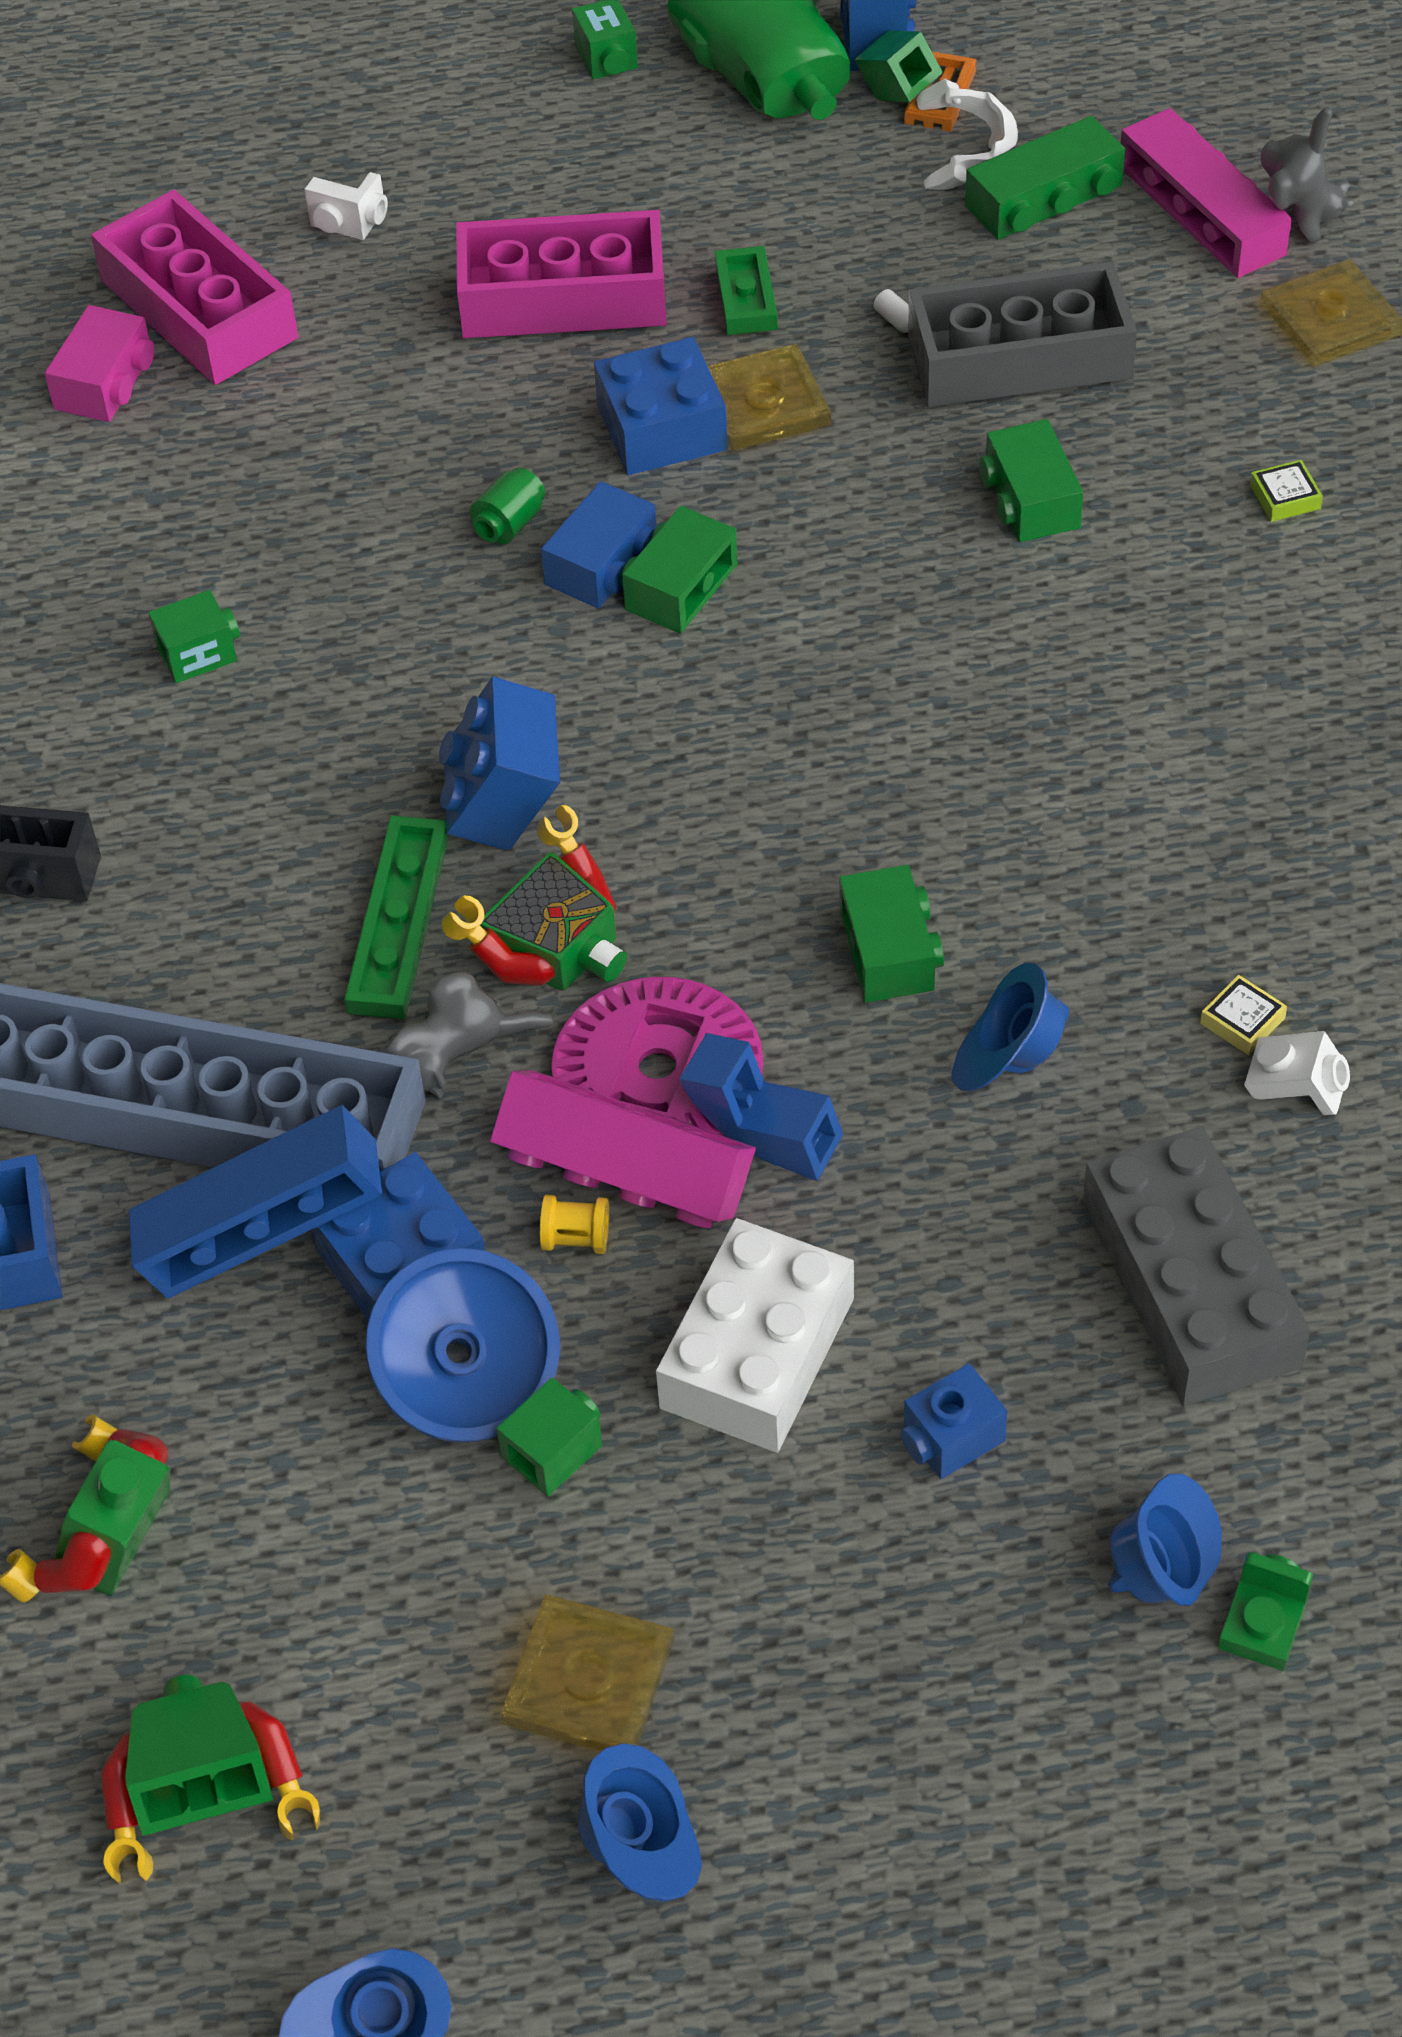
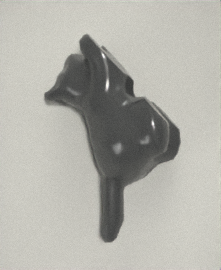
M1329 107L1323 108L1313 119L1309 137L1293 134L1283 140H1270L1264 145L1260 156L1261 164L1271 178L1268 190L1274 204L1281 211L1288 208L1289 205L1292 206L1291 212L1296 222L1312 244L1317 243L1321 239L1320 222H1331L1343 209L1351 207L1355 203L1352 198L1344 196L1350 187L1348 181L1329 182L1326 180V162L1323 149L1332 117V110Z
M453 972L443 976L431 991L427 1003L426 1019L403 1028L388 1046L385 1053L418 1059L424 1091L431 1092L438 1099H442L444 1096L443 1087L446 1084L444 1073L447 1064L462 1055L482 1048L497 1036L548 1028L554 1024V1019L550 1014L537 1011L505 1015L495 1000L479 988L473 975Z

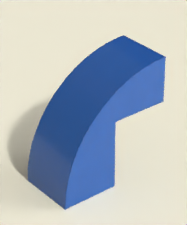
M706 1033L679 1078L684 1090L698 1110L724 1135L730 1139L756 1147L754 1153L756 1157L815 1181L819 1180L844 1135L829 1095L765 1082L748 1041Z

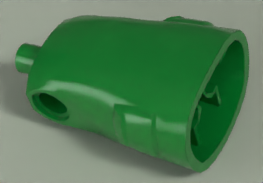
M668 0L667 12L669 20L680 33L684 44L695 55L697 62L711 70H718L748 100L757 112L773 118H785L808 111L816 120L825 119L833 113L837 105L834 96L840 93L850 80V61L838 36L819 14L815 0Z

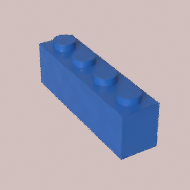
M340 1105L129 1209L132 1267L169 1299L382 1196L376 1139L343 1105Z

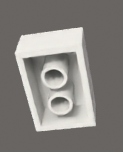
M736 1218L656 1370L659 1408L778 1453L854 1300V1260Z

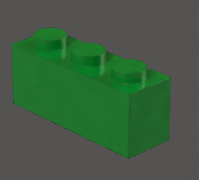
M1092 115L967 168L965 206L998 240L1015 232L1025 231L1033 224L1058 213H1066L1074 206L1097 196L1107 195L1122 186L1125 147Z

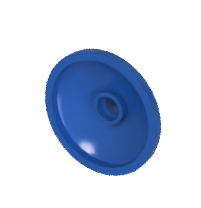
M457 1248L425 1255L405 1266L387 1283L378 1296L368 1320L365 1352L368 1371L373 1385L385 1405L396 1417L412 1429L426 1436L448 1442L469 1443L497 1437L496 1428L551 1377L555 1378L560 1357V1336L552 1306L540 1286L529 1274L513 1262L499 1255L477 1249ZM451 1343L464 1345L468 1351V1360L464 1363L452 1362L446 1353L447 1346Z

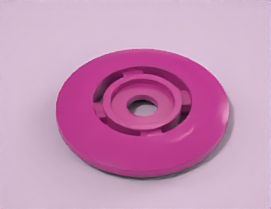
M647 977L626 981L607 988L588 999L575 1010L557 1037L551 1068L554 1078L617 1100L621 1099L626 1103L723 1136L724 1134L691 1101L679 1080L680 1076L706 1033L748 1041L762 1076L764 1061L761 1040L754 1024L739 1005L725 994L708 985L688 979ZM681 1028L687 1029V1030H689V1031L695 1033L696 1035H695V1036H692L689 1032H687V1031H685V1030H683V1029H681ZM662 1053L674 1059L676 1068L665 1078L653 1079L645 1076L640 1071V1063L651 1054Z

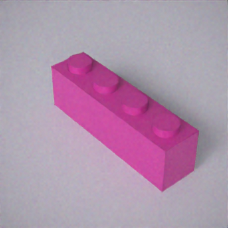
M1171 108L1121 130V144L1125 147L1124 172L1237 278L1287 255L1291 217L1285 210L1281 211L1278 209L1274 202L1257 187L1252 179L1241 173L1227 160L1221 151L1216 150L1197 133L1190 123H1186Z
M534 1070L511 1071L490 1140L492 1143L509 1148L507 1158L512 1161L535 1168H542L544 1161L565 1168L562 1177L568 1181L592 1188H598L600 1181L621 1188L619 1198L627 1202L654 1208L656 1201L678 1208L675 1217L679 1220L704 1228H711L713 1221L720 1222L734 1218L756 1147Z

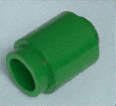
M521 467L503 472L470 506L469 514L473 529L477 535L487 542H498L502 545L509 544L542 509V501L545 498L546 492L540 479L531 471Z

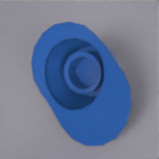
M1023 963L1012 969L1001 980L990 998L985 1011L965 1037L957 1051L951 1072L952 1082L961 1091L972 1092L985 1087L1000 1076L1004 1070L1019 1074L1033 1070L1044 1063L1054 1052L1060 1042L1065 1023L1069 1017V1009L1066 1004L1047 991L1048 982L1046 974L1038 964Z
M1167 1474L1154 1485L1139 1508L1115 1526L1109 1541L1115 1570L1107 1585L1112 1592L1129 1591L1132 1596L1145 1603L1157 1604L1173 1601L1177 1605L1190 1606L1198 1599L1202 1589L1216 1571L1220 1562L1222 1529L1218 1513L1209 1495L1195 1480L1184 1474Z
M623 1743L605 1748L590 1761L583 1778L584 1797L578 1809V1831L583 1845L596 1860L606 1865L608 1871L626 1889L641 1897L665 1902L684 1897L697 1884L702 1862L699 1845L686 1810L684 1796L675 1774L660 1757L644 1747Z
M390 1948L369 1953L315 1979L295 1994L282 2016L279 2037H443L448 2030L452 2009L448 1985L436 1966L416 1952Z

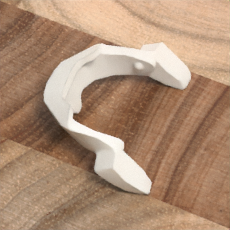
M943 79L923 90L916 98L917 106L920 110L953 107L971 112L985 120L992 133L988 142L991 149L990 152L951 157L949 164L935 171L924 180L925 189L948 190L960 186L966 182L967 168L1005 153L1016 145L1018 130L1013 114L989 92L959 89L958 84Z

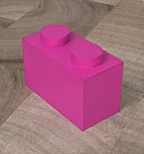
M88 305L44 373L53 409L110 422L119 406L128 403L132 394L133 384L141 371L148 370L152 364L154 344L149 340L145 318Z

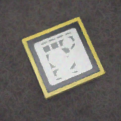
M1238 975L1202 1011L1200 1024L1249 1056L1255 1050L1258 1038L1268 1037L1285 1019L1287 1006Z

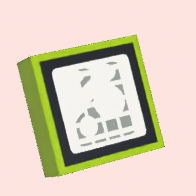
M1302 460L1251 473L1250 487L1271 522L1321 509L1323 495Z

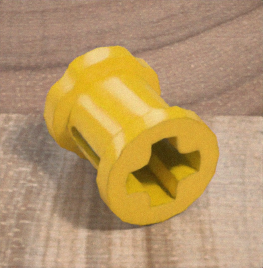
M545 1194L540 1220L541 1250L552 1251L555 1245L592 1247L595 1254H605L609 1231L608 1198L598 1197L595 1203L557 1201L555 1195Z

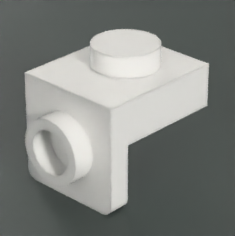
M370 172L358 189L313 177L305 188L310 225L320 228L325 232H335L364 240L374 224H381L385 218L388 201L387 197L383 195L380 174Z
M1325 1031L1259 1037L1244 1085L1253 1098L1260 1100L1310 1095L1323 1115L1337 1114L1343 1091L1348 1088L1350 1070L1347 1060L1343 1055L1339 1054Z

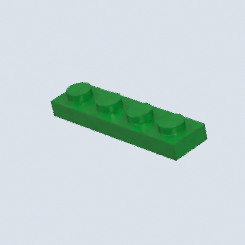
M391 815L344 999L347 1014L406 1019L449 839L446 820Z

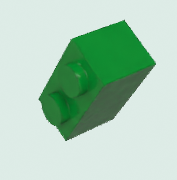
M1044 419L987 432L986 455L981 456L979 459L982 481L986 488L994 487L997 493L996 504L1000 520L1003 525H1012L1019 542L1080 529L1084 492L1049 420Z
M680 505L666 523L662 522L656 527L650 542L637 557L630 558L626 563L621 575V586L624 588L625 610L681 634L738 565L736 528Z
M909 864L839 876L840 914L864 1002L935 991V968L944 966L942 943L938 932H928L925 921H930L931 915L927 891L924 886L915 887Z

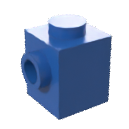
M968 1363L904 1401V1429L901 1430V1438L905 1448L916 1463L922 1465L928 1462L938 1477L943 1479L1005 1442L1008 1411L973 1366Z

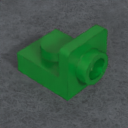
M1248 1552L1243 1564L1240 1582L1220 1636L1218 1649L1284 1671L1308 1600L1313 1574L1310 1571L1301 1569L1294 1561L1276 1554L1263 1556L1254 1552Z

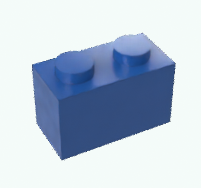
M600 481L541 548L545 585L599 609L612 593L618 594L624 589L621 586V575L626 563L630 558L637 557L650 542L652 534L656 529L655 504Z

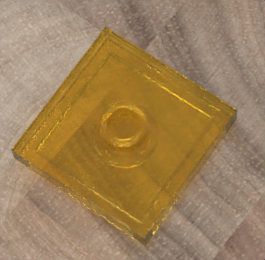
M1351 259L1268 288L1261 293L1260 305L1313 368L1402 335V318Z
M798 344L708 366L726 405L727 440L731 451L831 426V411Z
M545 1594L501 1712L502 1724L600 1752L607 1747L623 1743L638 1746L675 1640L674 1628Z

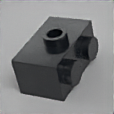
M0 805V894L16 895L28 899L43 897L88 901L101 859L89 813Z

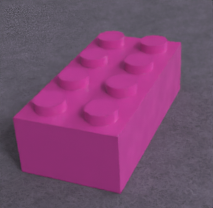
M175 189L90 234L101 281L139 316L144 317L145 321L214 385L219 384L299 338L291 292Z
M659 210L456 222L457 295L463 338L667 326Z

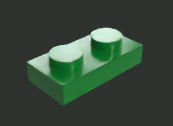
M765 246L714 251L715 269L727 335L778 330V315Z

